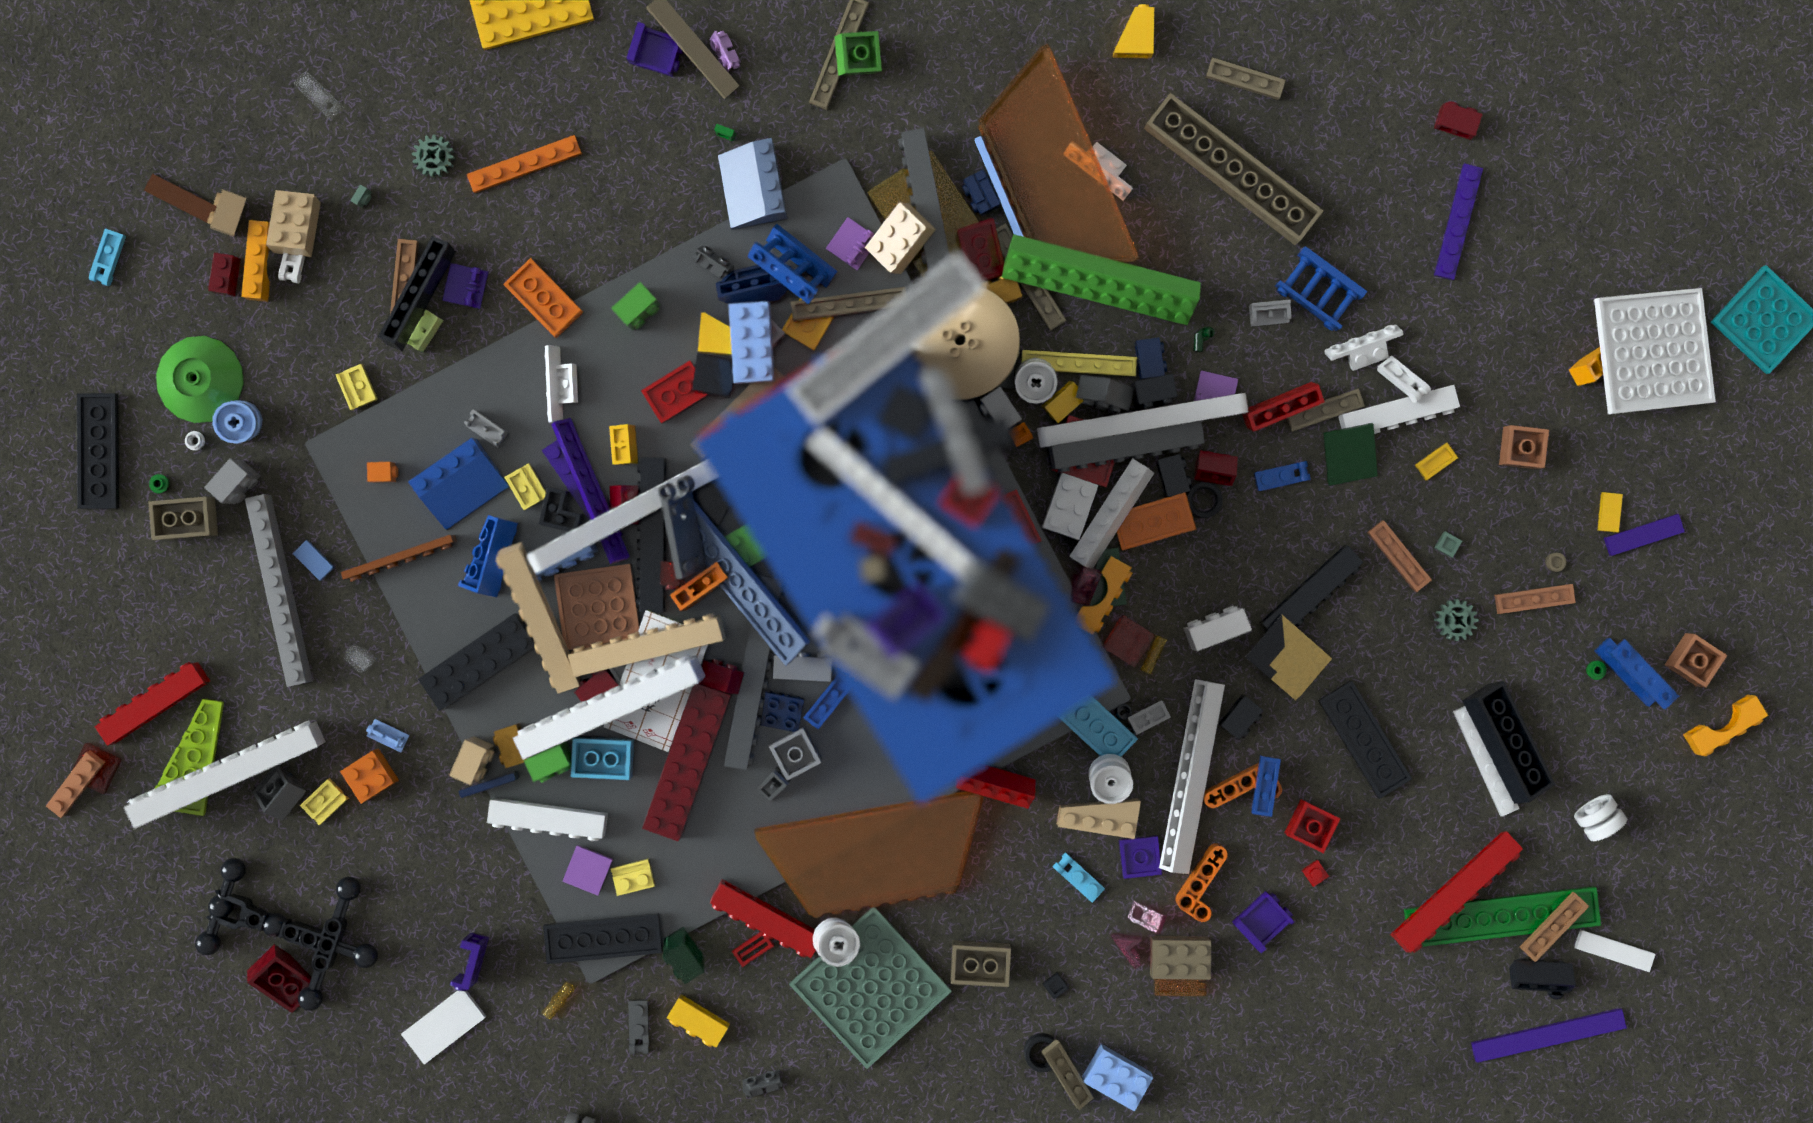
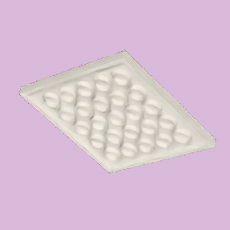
M1702 288L1594 299L1608 414L1716 402Z

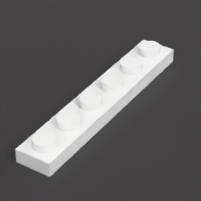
M1464 706L1453 711L1499 815L1505 816L1518 810V804L1513 803L1466 707Z

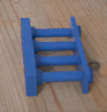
M778 224L773 227L766 241L768 243L762 246L756 241L747 256L807 304H810L818 289L816 286L821 283L827 288L838 272ZM774 247L783 253L780 258L770 252ZM789 259L798 265L795 270L785 264ZM806 271L814 279L808 282L800 275Z
M1305 246L1297 255L1300 257V263L1285 283L1280 280L1276 283L1275 287L1278 288L1277 292L1284 297L1289 296L1324 322L1323 325L1327 329L1337 331L1342 327L1337 321L1353 300L1362 299L1368 291ZM1311 265L1316 269V273L1301 294H1298L1291 287L1305 267ZM1326 276L1332 280L1330 282L1331 285L1315 306L1307 300V297L1320 279ZM1342 288L1347 291V296L1330 317L1322 309L1335 291Z
M1607 638L1594 650L1646 706L1650 707L1656 701L1665 710L1679 697L1626 640H1622L1616 645L1611 638Z

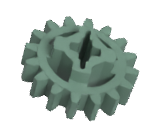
M426 135V141L424 142L419 139L420 145H414L417 152L412 153L416 157L413 160V163L418 165L416 169L418 171L423 170L422 174L425 176L430 174L432 178L435 177V174L442 177L443 171L448 174L447 168L448 166L453 167L450 162L455 160V157L451 155L455 151L453 148H449L451 144L448 141L445 142L443 137L438 139L436 135H433L432 139ZM433 153H434L435 156H436L435 159H432V156H431V155H432Z
M1454 599V602L1448 600L1446 601L1447 606L1440 605L1442 611H1436L1439 615V618L1434 619V621L1439 622L1436 629H1442L1440 635L1447 634L1446 639L1451 640L1453 637L1454 641H1459L1460 637L1462 640H1466V634L1472 636L1473 633L1470 630L1477 629L1474 625V622L1479 621V619L1474 618L1477 612L1471 611L1472 605L1466 606L1467 601H1461L1460 603L1459 599ZM1459 607L1461 610L1455 612L1452 608ZM1454 617H1459L1457 619L1459 624L1454 623L1456 621ZM1456 628L1461 630V632L1459 633H1453L1451 631L1455 630Z

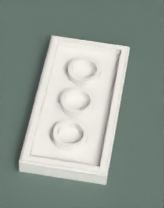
M457 990L401 1035L423 1064H426L482 1021L486 1015L467 990Z

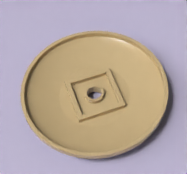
M984 289L976 298L912 348L913 359H919L924 369L927 367H938L941 373H945L949 379L955 400L973 399L993 391L1008 377L1019 354L1020 333L1016 318L1008 305L999 296ZM958 336H965L966 341L963 345L956 344Z

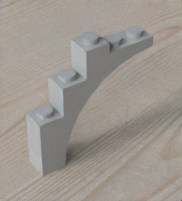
M938 367L923 369L917 375L938 419L963 490L968 496L987 489L974 442L968 434L962 412L956 404L949 379L945 373H941Z

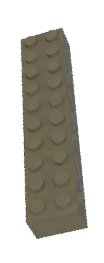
M1171 93L1144 127L1152 136L1294 245L1301 241L1323 212L1321 208Z

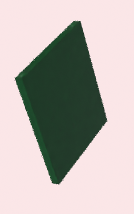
M1373 423L1323 433L1329 486L1378 476Z

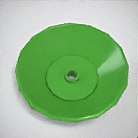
M207 336L187 337L173 344L161 358L156 373L157 391L165 407L178 418L193 423L212 422L216 409L223 403L239 400L243 388L242 366L235 353L222 341ZM194 375L197 376V380H196V381H193V380H192V377H193Z

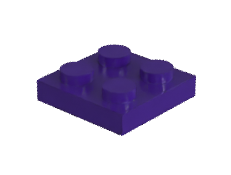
M1157 835L1136 837L1135 839H1119L1124 879L1162 875V870L1159 868L1160 852Z

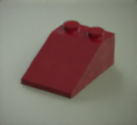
M276 944L247 970L248 984L291 1013L300 1006L298 995L305 987H309L312 978L289 953Z

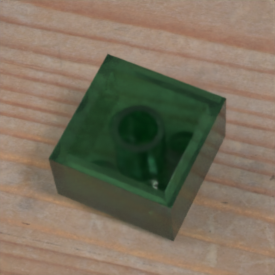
M684 927L664 938L662 957L667 965L673 967L674 975L678 980L681 979L684 984H687L705 972L704 955Z

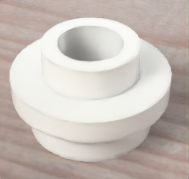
M192 431L186 435L185 444L191 450H200L205 444V438L202 433ZM195 437L198 438L197 444L193 443V439Z

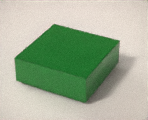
M716 124L714 131L717 136L734 141L736 136L735 130Z

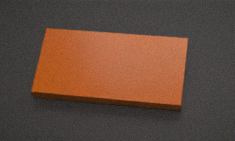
M531 258L503 284L555 338L561 335L583 313L573 300Z
M1186 492L1133 507L1117 530L1122 551L1196 530Z

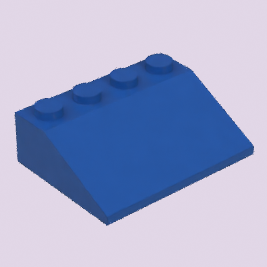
M470 438L408 481L420 500L446 530L510 487L482 445L475 438Z

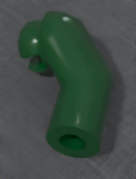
M1203 327L1195 333L1194 352H1203L1204 341L1215 334L1212 327Z

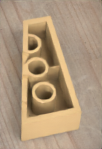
M1136 798L1124 800L1116 804H1106L1100 801L1060 805L1057 825L1062 828L1135 839L1141 801Z

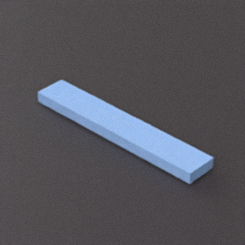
M979 136L974 141L1013 233L1026 237L985 139Z

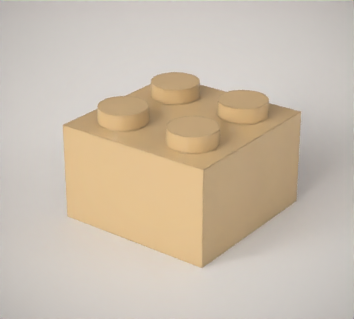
M222 190L221 194L217 193L214 205L217 206L216 211H211L208 218V223L211 224L210 229L234 237L246 198Z
M475 736L466 739L449 776L469 785L479 782L480 779L483 780L487 773L485 767L488 762L492 761L495 755V751H493L495 745Z

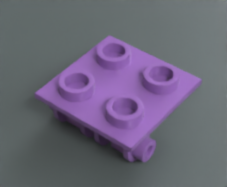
M847 217L826 249L858 270L870 253L865 247L873 238L874 233L864 229Z
M1201 371L1194 401L1234 395L1238 379Z

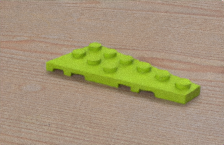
M202 699L192 718V722L182 736L179 746L175 749L155 788L165 785L167 788V783L182 776L185 780V775L200 768L203 772V767L214 763L224 701ZM208 796L181 807L174 812L204 816Z

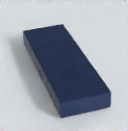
M518 771L463 788L458 792L460 797L463 798L519 779Z

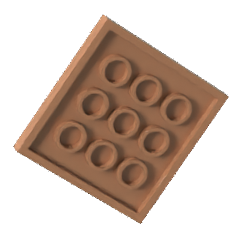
M631 564L554 574L562 636L569 650L582 645L585 648L592 647L591 644L598 641H603V644L610 642L609 639L614 637L628 638L629 634L639 631L640 623Z

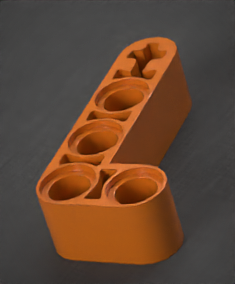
M1259 763L1205 790L1204 804L1210 808H1217L1255 788ZM1249 776V784L1242 785V778ZM1277 781L1275 798H1278L1282 793L1279 781ZM1227 785L1233 786V791L1230 794H1225L1224 792ZM1210 794H1212L1213 796H1216V797L1213 798V799H1214V802H1213V803L1210 802V801H1208V800L1210 799V797H1209Z
M1218 843L1211 844L1176 896V903L1180 909L1200 922H1206L1211 917L1210 908L1200 898L1227 858L1226 849ZM1214 851H1219L1221 855L1215 856ZM1208 859L1214 860L1216 862L1215 865ZM1205 865H1211L1209 873L1202 872V868ZM1194 881H1200L1198 889H1192ZM1183 897L1190 898L1187 905H1181ZM1204 907L1206 909L1205 914L1198 916L1197 910Z

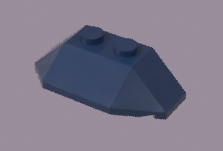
M759 265L733 270L716 283L719 301L728 304L772 302L780 300L788 291L786 286Z

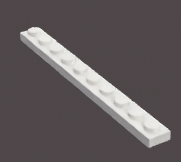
M822 428L808 445L962 579L972 559Z

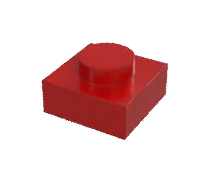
M1315 860L1301 870L1313 887L1329 877L1318 860Z

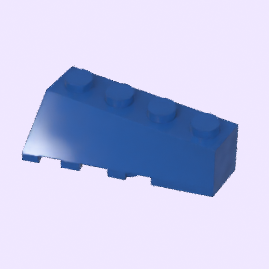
M488 515L479 535L480 543L472 551L473 560L470 565H466L464 570L466 576L464 580L459 581L458 586L478 594L492 597L498 596L504 571L503 568H499L496 557L499 550L512 545L518 523Z

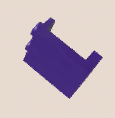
M638 22L626 59L629 64L673 77L674 72L677 73L679 70V55L684 52L669 34L647 28L645 24Z
M1266 891L1232 921L1260 953L1267 949L1265 945L1289 923H1294L1291 919L1293 914L1286 907L1282 909L1278 905L1280 900L1273 893L1269 895Z
M470 933L461 941L460 948L470 950L471 953L465 974L459 973L450 983L456 990H469L477 982L489 937Z

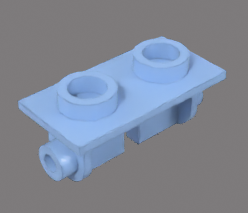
M374 719L372 725H369L366 730L368 732L367 737L399 752H402L409 738L408 734L377 719Z

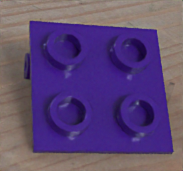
M451 263L443 301L480 309L488 271Z

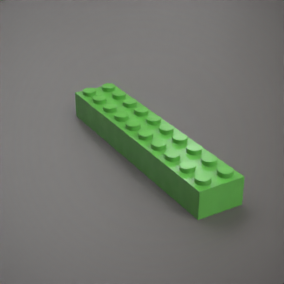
M1013 234L1002 272V278L1184 325H1188L1200 298V282Z

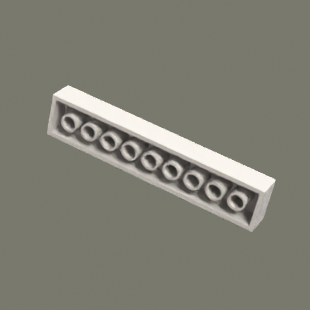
M956 254L788 389L790 394L815 425H817L983 292L985 287L961 257Z
M684 656L676 661L675 665L672 662L658 669L657 673L655 670L650 671L640 677L639 681L638 678H634L622 685L623 688L619 685L605 692V696L601 693L587 700L588 704L586 701L580 702L571 707L570 711L566 708L552 717L548 716L540 720L535 725L532 723L517 731L519 735L513 739L522 759L700 682L706 676L697 656Z
M308 720L294 727L295 731H292L290 728L275 735L277 739H274L272 736L257 743L259 747H256L254 744L239 751L240 755L236 752L221 759V764L218 760L203 767V772L200 768L185 775V780L182 776L167 783V788L165 785H162L129 800L130 804L125 806L124 809L133 828H137L322 745L326 741L317 722L310 723Z

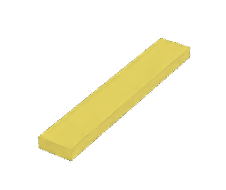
M1022 350L1021 363L1030 358H1041L1049 362L1055 372L1136 377L1137 357Z

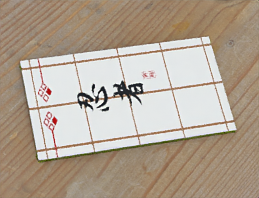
M646 610L638 632L644 634L647 633L646 630L658 627V630L665 629L667 624L677 623V625H681L682 623ZM708 644L626 664L619 685L623 688L622 685L634 678H638L639 681L640 677L644 676V674L653 670L657 673V670L671 662L675 665L676 661L687 655H690V657L697 656L701 665ZM693 685L604 724V727L669 752Z

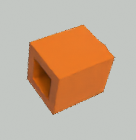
M367 462V482H396L399 474L396 463Z

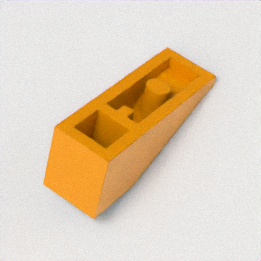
M1600 347L1580 359L1569 369L1577 386L1595 382L1603 375Z

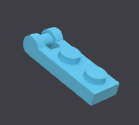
M108 229L104 230L89 273V280L94 282L100 281L106 286L111 285L113 273L126 239L125 235ZM101 268L105 269L104 274H100Z
M1065 852L1061 856L1060 862H1056L1052 867L1093 903L1105 888ZM1069 863L1072 867L1066 871L1064 867Z

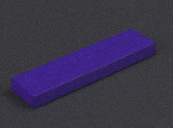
M1675 514L1604 537L1609 556H1613L1685 531L1679 514Z

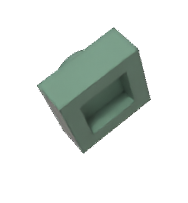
M359 185L350 201L363 208L364 205L370 202V194L372 192Z
M1443 532L1434 548L1453 558L1462 541L1447 532Z

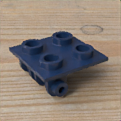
M772 691L770 693L766 692L760 725L791 732L797 731L799 729L804 699H801V697H790V695L775 694Z

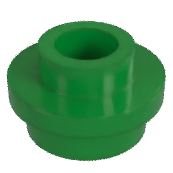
M156 474L151 477L149 487L155 493H164L169 488V480L164 475ZM158 480L161 482L160 487L156 486Z
M1592 661L1587 665V675L1594 680L1602 679L1606 674V666L1601 661ZM1596 667L1600 669L1598 674L1594 671Z

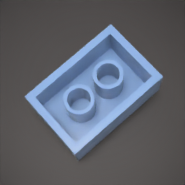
M1100 1044L1082 1076L1085 1084L1133 1111L1136 1110L1153 1080L1150 1071L1103 1044Z

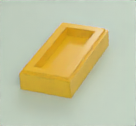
M1445 443L1415 464L1424 479L1428 480L1458 459L1450 445Z
M1601 493L1597 531L1619 532L1623 494Z

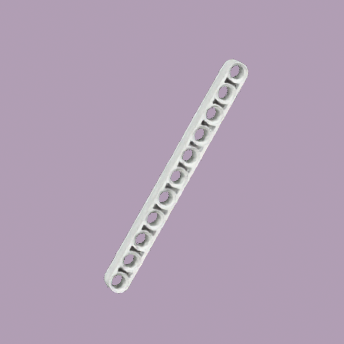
M1246 393L1041 427L1037 428L1040 447H1048L1247 413L1248 405Z
M703 461L539 547L526 556L535 573L542 571L661 508V498L658 495V488L667 483L673 484L677 490L675 496L677 497L680 495L676 485L679 478L691 476L695 482L693 489L695 490L716 479L706 461Z

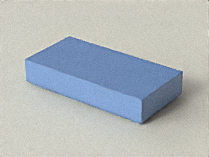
M306 540L293 553L319 581H322L335 568L309 540Z

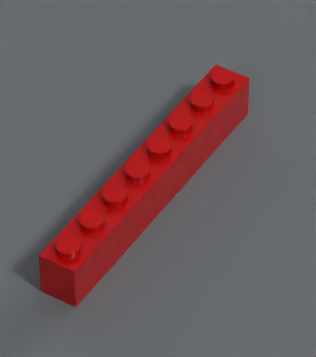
M1507 831L1501 832L1390 935L1406 952H1417L1423 946L1421 943L1426 938L1429 940L1437 933L1435 930L1440 925L1443 927L1451 920L1449 917L1453 913L1457 914L1464 909L1465 906L1463 904L1466 901H1472L1478 896L1479 893L1477 891L1490 885L1493 881L1492 877L1503 873L1506 870L1505 865L1510 861L1514 862L1517 860L1523 848Z

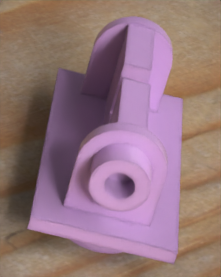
M715 31L710 38V45L716 52L718 61L727 72L732 67L733 69L739 68L740 60L735 49L727 50L733 46L728 34L724 33V31L718 33Z

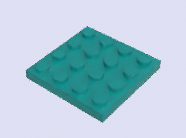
M1765 265L1713 318L1711 323L1765 374H1770L1813 328V308Z

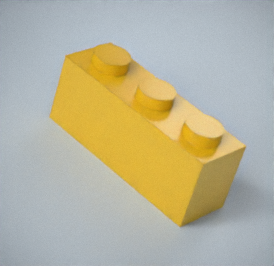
M682 994L667 1016L672 1025L683 1027L686 1029V1033L690 1036L701 1038L702 1042L709 1047L718 1046L730 1025L727 1021Z

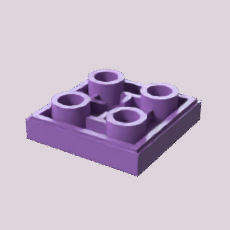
M577 845L562 882L598 896L613 858Z

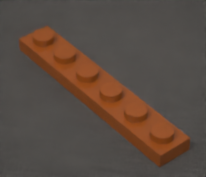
M450 534L341 572L343 580L350 579V582L362 579L361 575L368 573L369 576L380 572L379 569L383 567L391 569L397 567L398 562L405 561V563L416 560L418 555L423 554V557L434 554L436 549L446 550L452 548V544L456 543L457 539L455 535Z

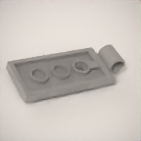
M845 613L840 623L825 614L813 631L818 637L827 641L820 648L823 652L893 700H895L918 666L917 662L902 652L892 660L871 633ZM855 641L857 648L851 649L849 647L850 642Z

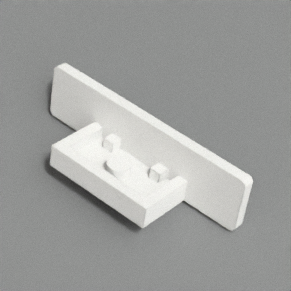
M1072 141L1064 152V156L1121 200H1125L1133 189L1132 186L1119 177L1127 165L1098 142L1086 152Z
M1388 325L1379 331H1372L1365 336L1352 338L1348 342L1332 345L1324 351L1330 360L1348 355L1349 366L1354 371L1388 359L1386 341L1402 336L1403 331L1397 325Z
M546 345L548 422L553 423L554 421L563 420V404L578 403L577 366L572 363L561 365L560 347Z

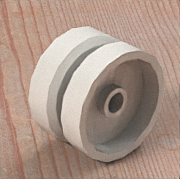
M1036 357L1022 362L1017 368L1014 377L1016 391L1020 397L1027 402L1035 404L1050 399L1055 393L1058 383L1052 365L1046 360ZM1033 378H1035V379H1038V378H1039V381H1038L1037 383H1034V382L1032 381V379H1033Z
M1105 754L1092 762L1089 768V781L1093 795L1099 801L1106 804H1116L1124 801L1133 790V779L1128 763L1123 757L1116 754Z
M1609 794L1592 799L1579 808L1574 815L1578 824L1581 827H1585L1584 832L1590 841H1599L1609 837L1621 829L1628 820L1623 811L1616 808L1617 803Z
M829 918L824 920L817 926L813 935L815 950L822 960L829 965L836 967L844 966L853 961L858 954L860 948L859 937L850 924L843 919Z

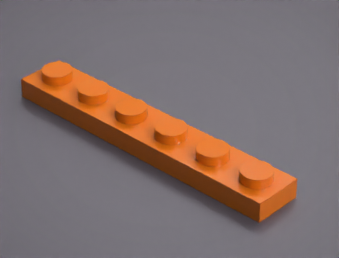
M573 135L468 173L467 177L473 192L477 193L582 155L576 136Z

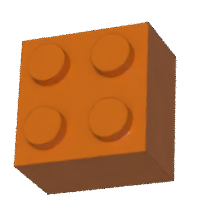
M379 748L369 752L340 771L361 804L399 781Z

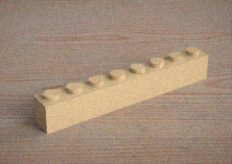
M521 542L499 550L496 561L499 568H503L505 573L504 580L507 586H510L513 591V601L518 603L520 607L521 619L525 620L528 625V635L530 638L533 637L535 641L536 653L540 654L543 659V669L548 671L550 675L551 687L555 688L557 693L579 687L581 677H574L568 658V654H570L569 649Z
M714 613L702 616L703 619L696 621L695 618L685 620L684 624L681 625L671 623L665 625V629L658 630V627L646 630L647 633L644 634L634 632L629 634L628 638L621 639V636L609 639L610 642L603 644V641L592 643V647L585 648L584 645L575 647L568 654L573 675L577 677L723 641L726 635L720 615L714 616Z

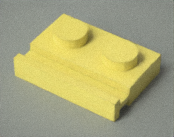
M363 364L335 374L350 410L353 411L358 407L378 400Z
M530 463L504 477L524 511L544 500L546 490Z
M329 778L300 806L318 825H321L349 798Z
M649 858L611 868L617 896L655 887Z

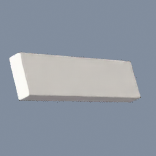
M1581 929L1574 947L1650 972L1655 954Z

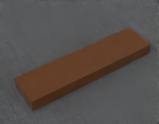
M153 173L144 191L206 223H208L210 212H215L217 206Z

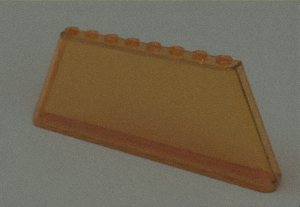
M1047 43L1037 50L978 119L981 124L978 126L982 137L986 136L988 141L985 144L989 154L993 153L995 169L997 172L1000 171L1003 176L1000 179L1004 189H1008L1010 193L1008 199L1011 206L1016 207L1018 213L1015 216L1020 225L1023 224L1025 228L1023 232L1024 237L1119 262H1135L1140 259L1052 49Z
M967 791L933 797L921 805L918 800L755 828L754 833L756 840L806 912L817 918L829 912L839 914L846 909L857 911L862 909L863 906L873 908L886 902L888 904H896L903 899L913 901L917 900L920 896L935 897L937 893H955L961 884L984 798L982 795Z

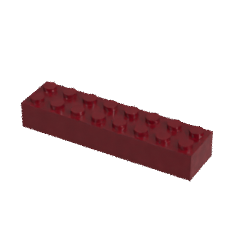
M700 683L693 685L642 829L678 842L682 838L733 694L725 693Z

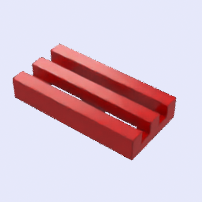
M760 931L732 950V953L742 967L774 946V943L762 934L763 932ZM761 936L764 937L761 941H759L758 943H756L740 955L738 954L740 950H742L743 948H745ZM765 942L768 943L767 946H765L764 948H762L746 960H742L744 956H746L747 954H749Z

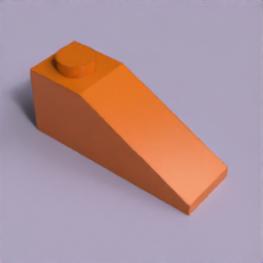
M716 562L670 594L680 611H687L728 577L719 563Z

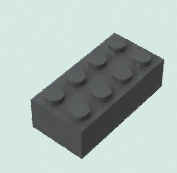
M972 560L951 597L1029 643L1051 606L1039 597Z

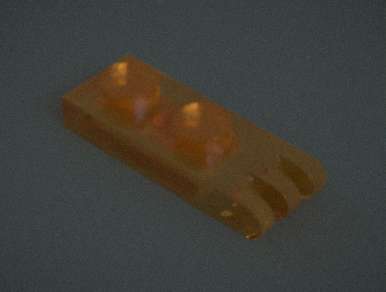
M1154 979V995L1206 996V991H1199V989L1206 988V984L1199 983V981H1206V979Z

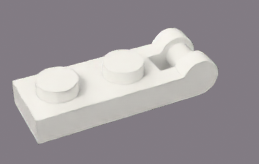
M283 253L278 279L283 281L288 279L292 280L293 283L299 284L305 256ZM289 267L293 268V272H288Z
M1390 356L1377 368L1379 373L1408 395L1409 399L1414 403L1421 400V396L1431 392V388L1427 383L1393 356Z

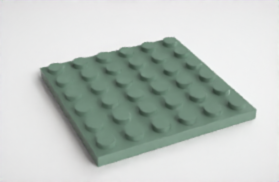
M874 905L851 926L856 931L860 942L858 954L853 961L844 966L836 967L827 964L819 955L789 983L794 991L866 1069L952 992L951 988Z

